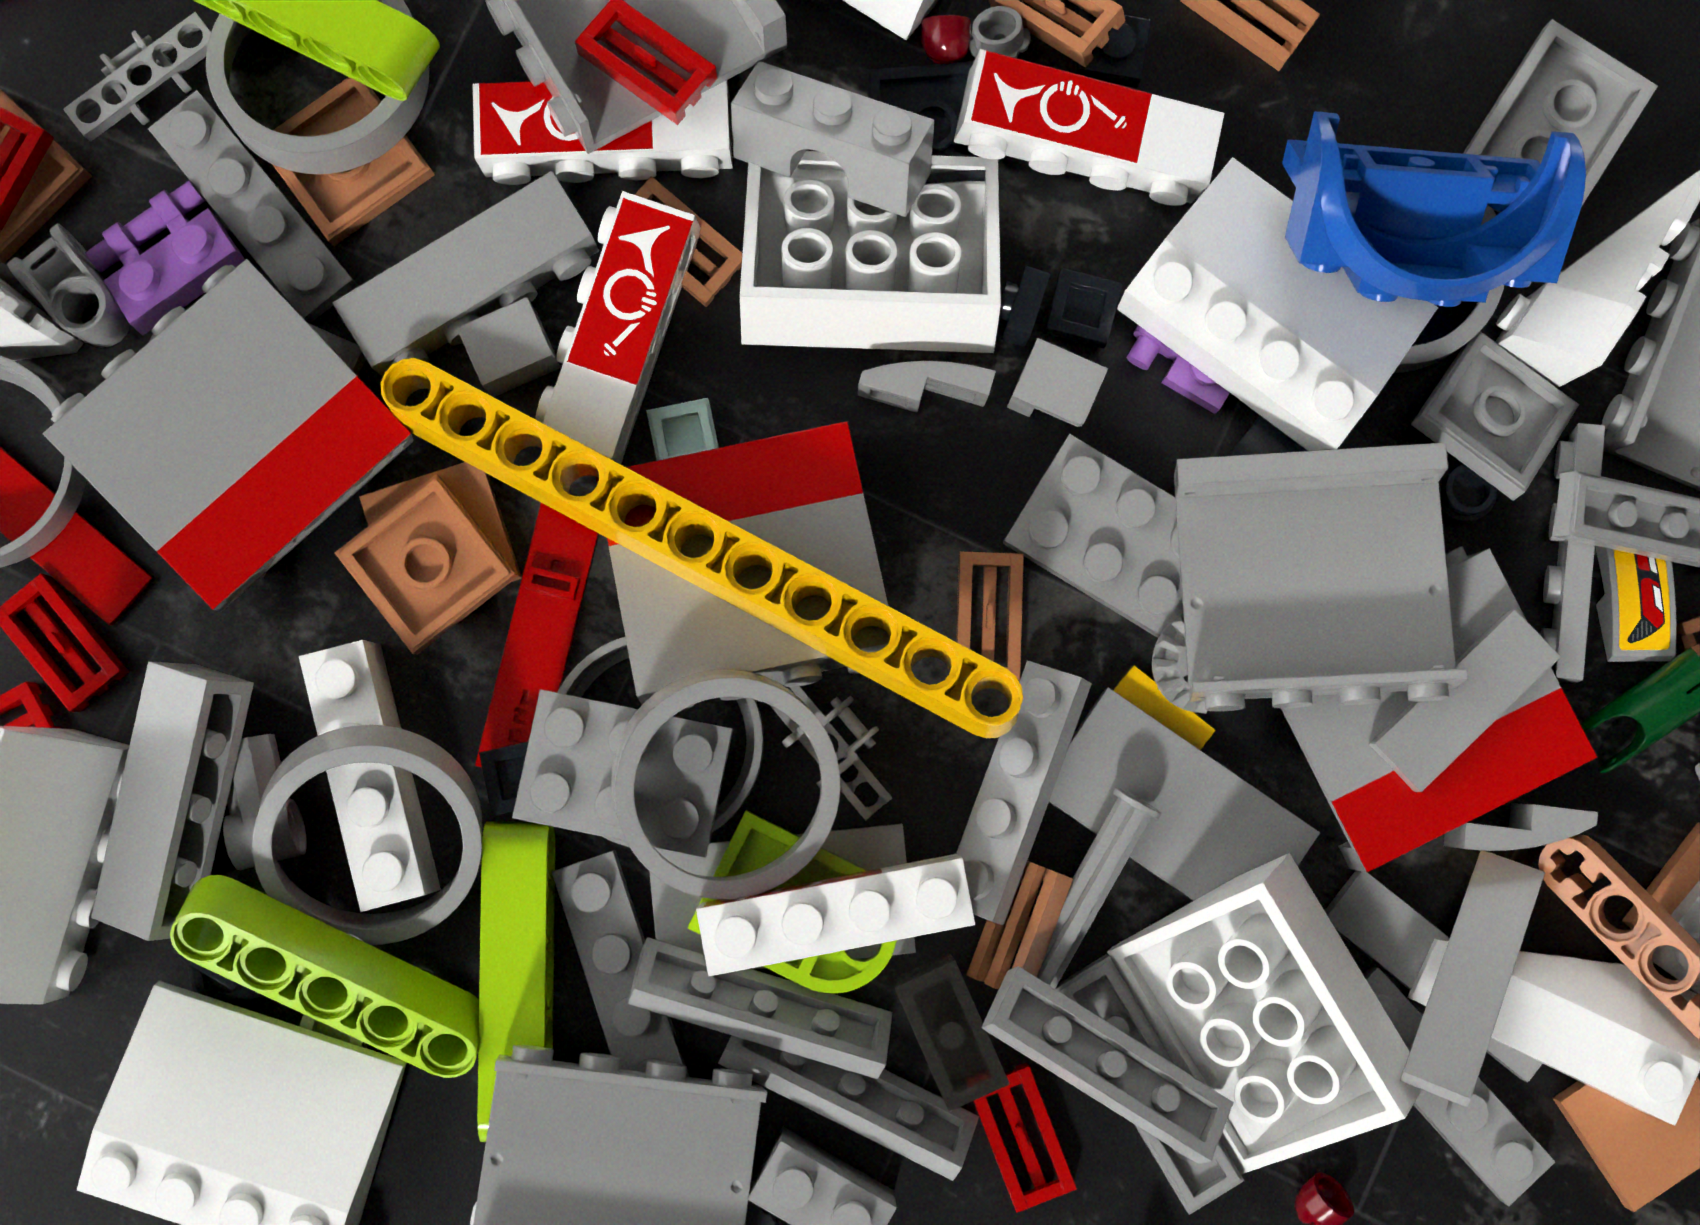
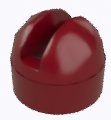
M939 15L923 19L921 21V41L927 56L938 64L957 63L960 61L970 46L971 20L958 15Z
M1316 1173L1297 1193L1294 1207L1299 1220L1303 1224L1342 1225L1354 1215V1205L1350 1196L1342 1185L1328 1174Z

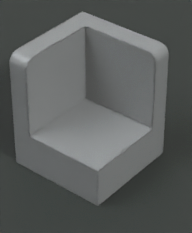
M528 297L460 326L458 330L481 385L492 397L501 395L562 368L560 363L557 362V356L539 315Z
M1037 338L1007 408L1027 417H1030L1035 408L1069 424L1080 427L1087 419L1108 368Z

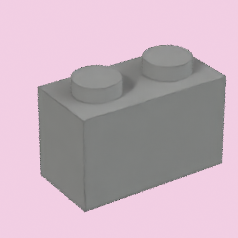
M782 1126L751 1181L748 1196L749 1201L790 1225H888L897 1208L893 1189Z

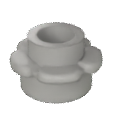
M1006 6L991 7L981 12L974 20L972 27L973 40H971L969 47L975 58L980 49L1017 58L1019 52H1025L1029 47L1031 41L1030 31L1027 28H1023L1022 18L1016 10Z

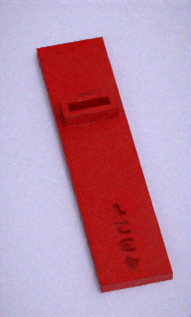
M0 446V533L13 542L36 524L50 506L56 493ZM75 511L69 523L53 541L30 556L34 562L110 626H113L154 580L151 574L77 511Z
M543 503L540 504L475 766L482 767L479 752L528 742L540 689L557 693L561 687L599 533Z

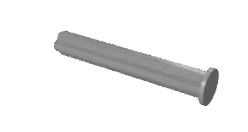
M1117 787L1113 794L1118 798L1073 877L1037 976L1038 979L1054 989L1152 817L1159 819L1162 814L1150 804Z

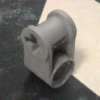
M57 223L50 228L51 237L21 260L14 257L7 263L9 270L15 278L40 302L54 322L91 346L105 348L121 342L127 335L130 324L103 280L105 278L90 262L85 254V248L62 225ZM99 301V309L95 317L83 324L85 310L89 305Z

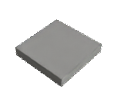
M1480 331L1463 345L1411 425L1435 443H1446V451L1514 501L1525 493L1579 404Z

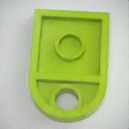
M746 810L713 877L735 876L759 869L787 852L799 840L800 836ZM821 847L803 869L772 889L867 870ZM702 897L700 903L708 902V901H713V900H718V899H710V898H704V897ZM695 911L687 928L700 934L697 912ZM897 940L881 943L878 951L867 959H856L843 950L766 965L764 967L813 991L844 993L858 989L877 977L888 964Z

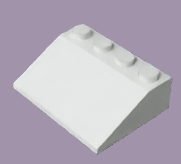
M806 151L791 177L748 162L740 284L741 343L746 345L994 353L1001 307L998 159L932 155L930 174L985 170V181L924 184L906 217L848 198V180L844 170L834 159L822 152Z
M1232 157L1125 290L1117 309L1306 450H1335L1341 445L1378 396L1438 307L1428 301L1408 299L1400 296L1392 302L1371 300L1357 293L1343 267L1338 272L1322 273L1299 264L1285 239L1293 201Z
M0 726V1004H46L68 997L70 991H74L78 987L85 974L88 957L87 954L82 952L90 928H94L99 923L98 920L91 918L129 750V745L75 729Z
M1290 853L1233 878L1197 900L1112 946L1107 951L1174 1065L1234 1102L1220 1141L1240 1174L1405 1119L1422 1091L1420 1088L1400 1081L1410 1051Z
M158 981L151 990L92 1130L77 1191L181 1225H359L407 1062Z

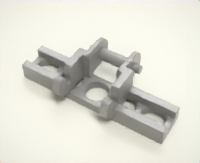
M196 12L192 13L156 41L150 35L142 38L134 30L131 34L135 42L112 59L104 53L100 55V58L106 65L101 69L106 78L63 109L85 138L91 142L130 112L142 125L148 123L150 119L141 111V107L137 102L170 77L185 94L192 90L182 74L206 57L211 31ZM197 31H202L203 38L198 46L194 48L182 46L181 43ZM176 48L177 58L172 63L166 54ZM139 65L149 66L152 70L151 79L144 85L137 86L132 84L130 80L132 70ZM115 92L122 100L118 104L106 102V99ZM97 105H100L101 114L95 122L84 123L81 121L80 118Z
M783 680L776 681V682H778V683L784 685ZM800 686L789 687L817 717L826 732L836 737L839 746L836 752L837 760L846 758L839 764L840 774L852 764L858 769L857 777L851 782L845 783L840 777V790L866 821L892 799L890 794L854 752L863 743L868 749L876 744L871 737L879 731L878 727H872L869 731L848 707L854 700L852 696H849L843 702L838 697L833 699L830 703L835 709L824 716ZM771 706L792 731V734L782 741L784 746L788 748L795 741L799 740L818 763L815 751L804 731L788 715ZM837 715L858 739L850 747L829 723ZM820 780V781L817 782L816 784H817L818 787L821 789V780ZM862 782H868L879 795L877 802L872 806L865 807L854 794L855 788Z

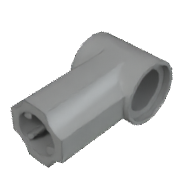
M275 734L242 738L227 800L229 814L224 817L223 835L227 853L234 867L240 871L255 867L252 853V834L265 788L271 776L281 764ZM288 798L283 805L274 825L272 847L277 861L304 855L307 849V836L303 817L298 805L291 798Z

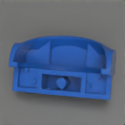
M1314 111L1307 141L1287 140L1282 164L1294 183L1296 191L1285 239L1298 263L1303 264L1306 268L1322 273H1334L1343 267L1357 293L1371 300L1392 302L1400 296L1408 299L1428 301L1444 307L1458 306L1461 301L1486 303L1489 291L1501 285L1524 288L1530 286L1531 282L1557 283L1581 210L1585 191V157L1581 143L1574 133L1551 131L1541 164L1538 160L1340 144L1336 141L1340 118L1337 113ZM1487 205L1502 211L1494 218L1482 224Z

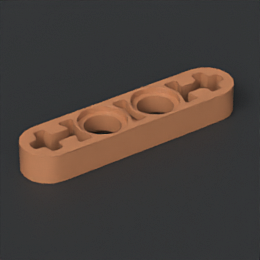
M1578 834L1547 844L1540 853L1538 863L1539 870L1545 872L1543 880L1547 886L1674 1016L1700 1040V994L1697 993L1689 1002L1681 995V993L1690 989L1700 979V944L1599 843L1589 836ZM1560 851L1566 855L1575 851L1580 852L1585 858L1580 865L1582 873L1592 883L1600 880L1605 875L1611 884L1594 893L1588 901L1582 892L1593 886L1579 873L1569 877L1563 874L1560 868L1566 860ZM1619 895L1633 902L1637 908L1638 921L1632 930L1617 929L1607 921L1603 909L1604 903L1609 896ZM1669 945L1683 952L1689 965L1685 978L1682 980H1670L1657 972L1653 965L1652 957L1654 950L1658 946Z

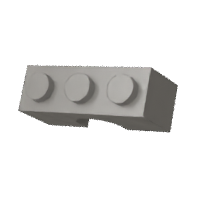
M761 61L757 62L731 102L733 156L736 159L750 162L762 168L791 177L807 149L822 152L834 159L844 170L848 180V198L903 217L907 216L930 175L934 119Z

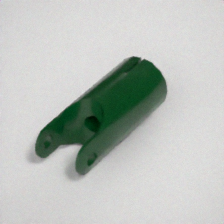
M1690 647L1580 724L1585 734H1587L1604 721L1613 717L1629 716L1635 719L1637 732L1633 740L1626 748L1604 762L1598 770L1600 773L1616 769L1700 713V656Z

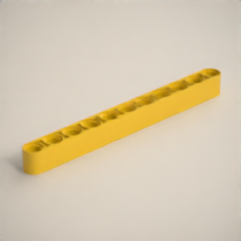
M416 358L402 359L392 364L384 373L381 381V395L395 417L410 433L976 736L986 739L998 738L1008 733L1016 724L1023 701L1022 686L1017 677L1001 665L426 361ZM419 389H431L424 402L416 406H405L408 397L413 392ZM476 417L486 418L484 427L479 432L471 436L459 435L461 427L466 421ZM530 446L542 448L540 457L534 463L527 466L514 465L516 455L522 449ZM588 475L599 478L597 487L591 493L585 496L569 494L570 487L576 479ZM639 505H649L656 509L653 519L643 526L632 527L624 523L626 515L630 510ZM694 535H705L714 540L709 552L701 557L690 558L680 552L686 540ZM751 565H762L772 571L770 580L764 586L757 589H748L737 583L741 572ZM807 596H821L830 602V610L824 617L818 620L809 621L802 619L795 613L797 604ZM876 626L886 631L890 640L883 649L877 652H866L860 650L854 644V636L864 627ZM925 657H935L947 665L950 673L944 681L929 685L920 682L914 676L912 668L917 661ZM982 689H996L1006 696L1009 708L999 716L988 717L975 709L972 704V697Z

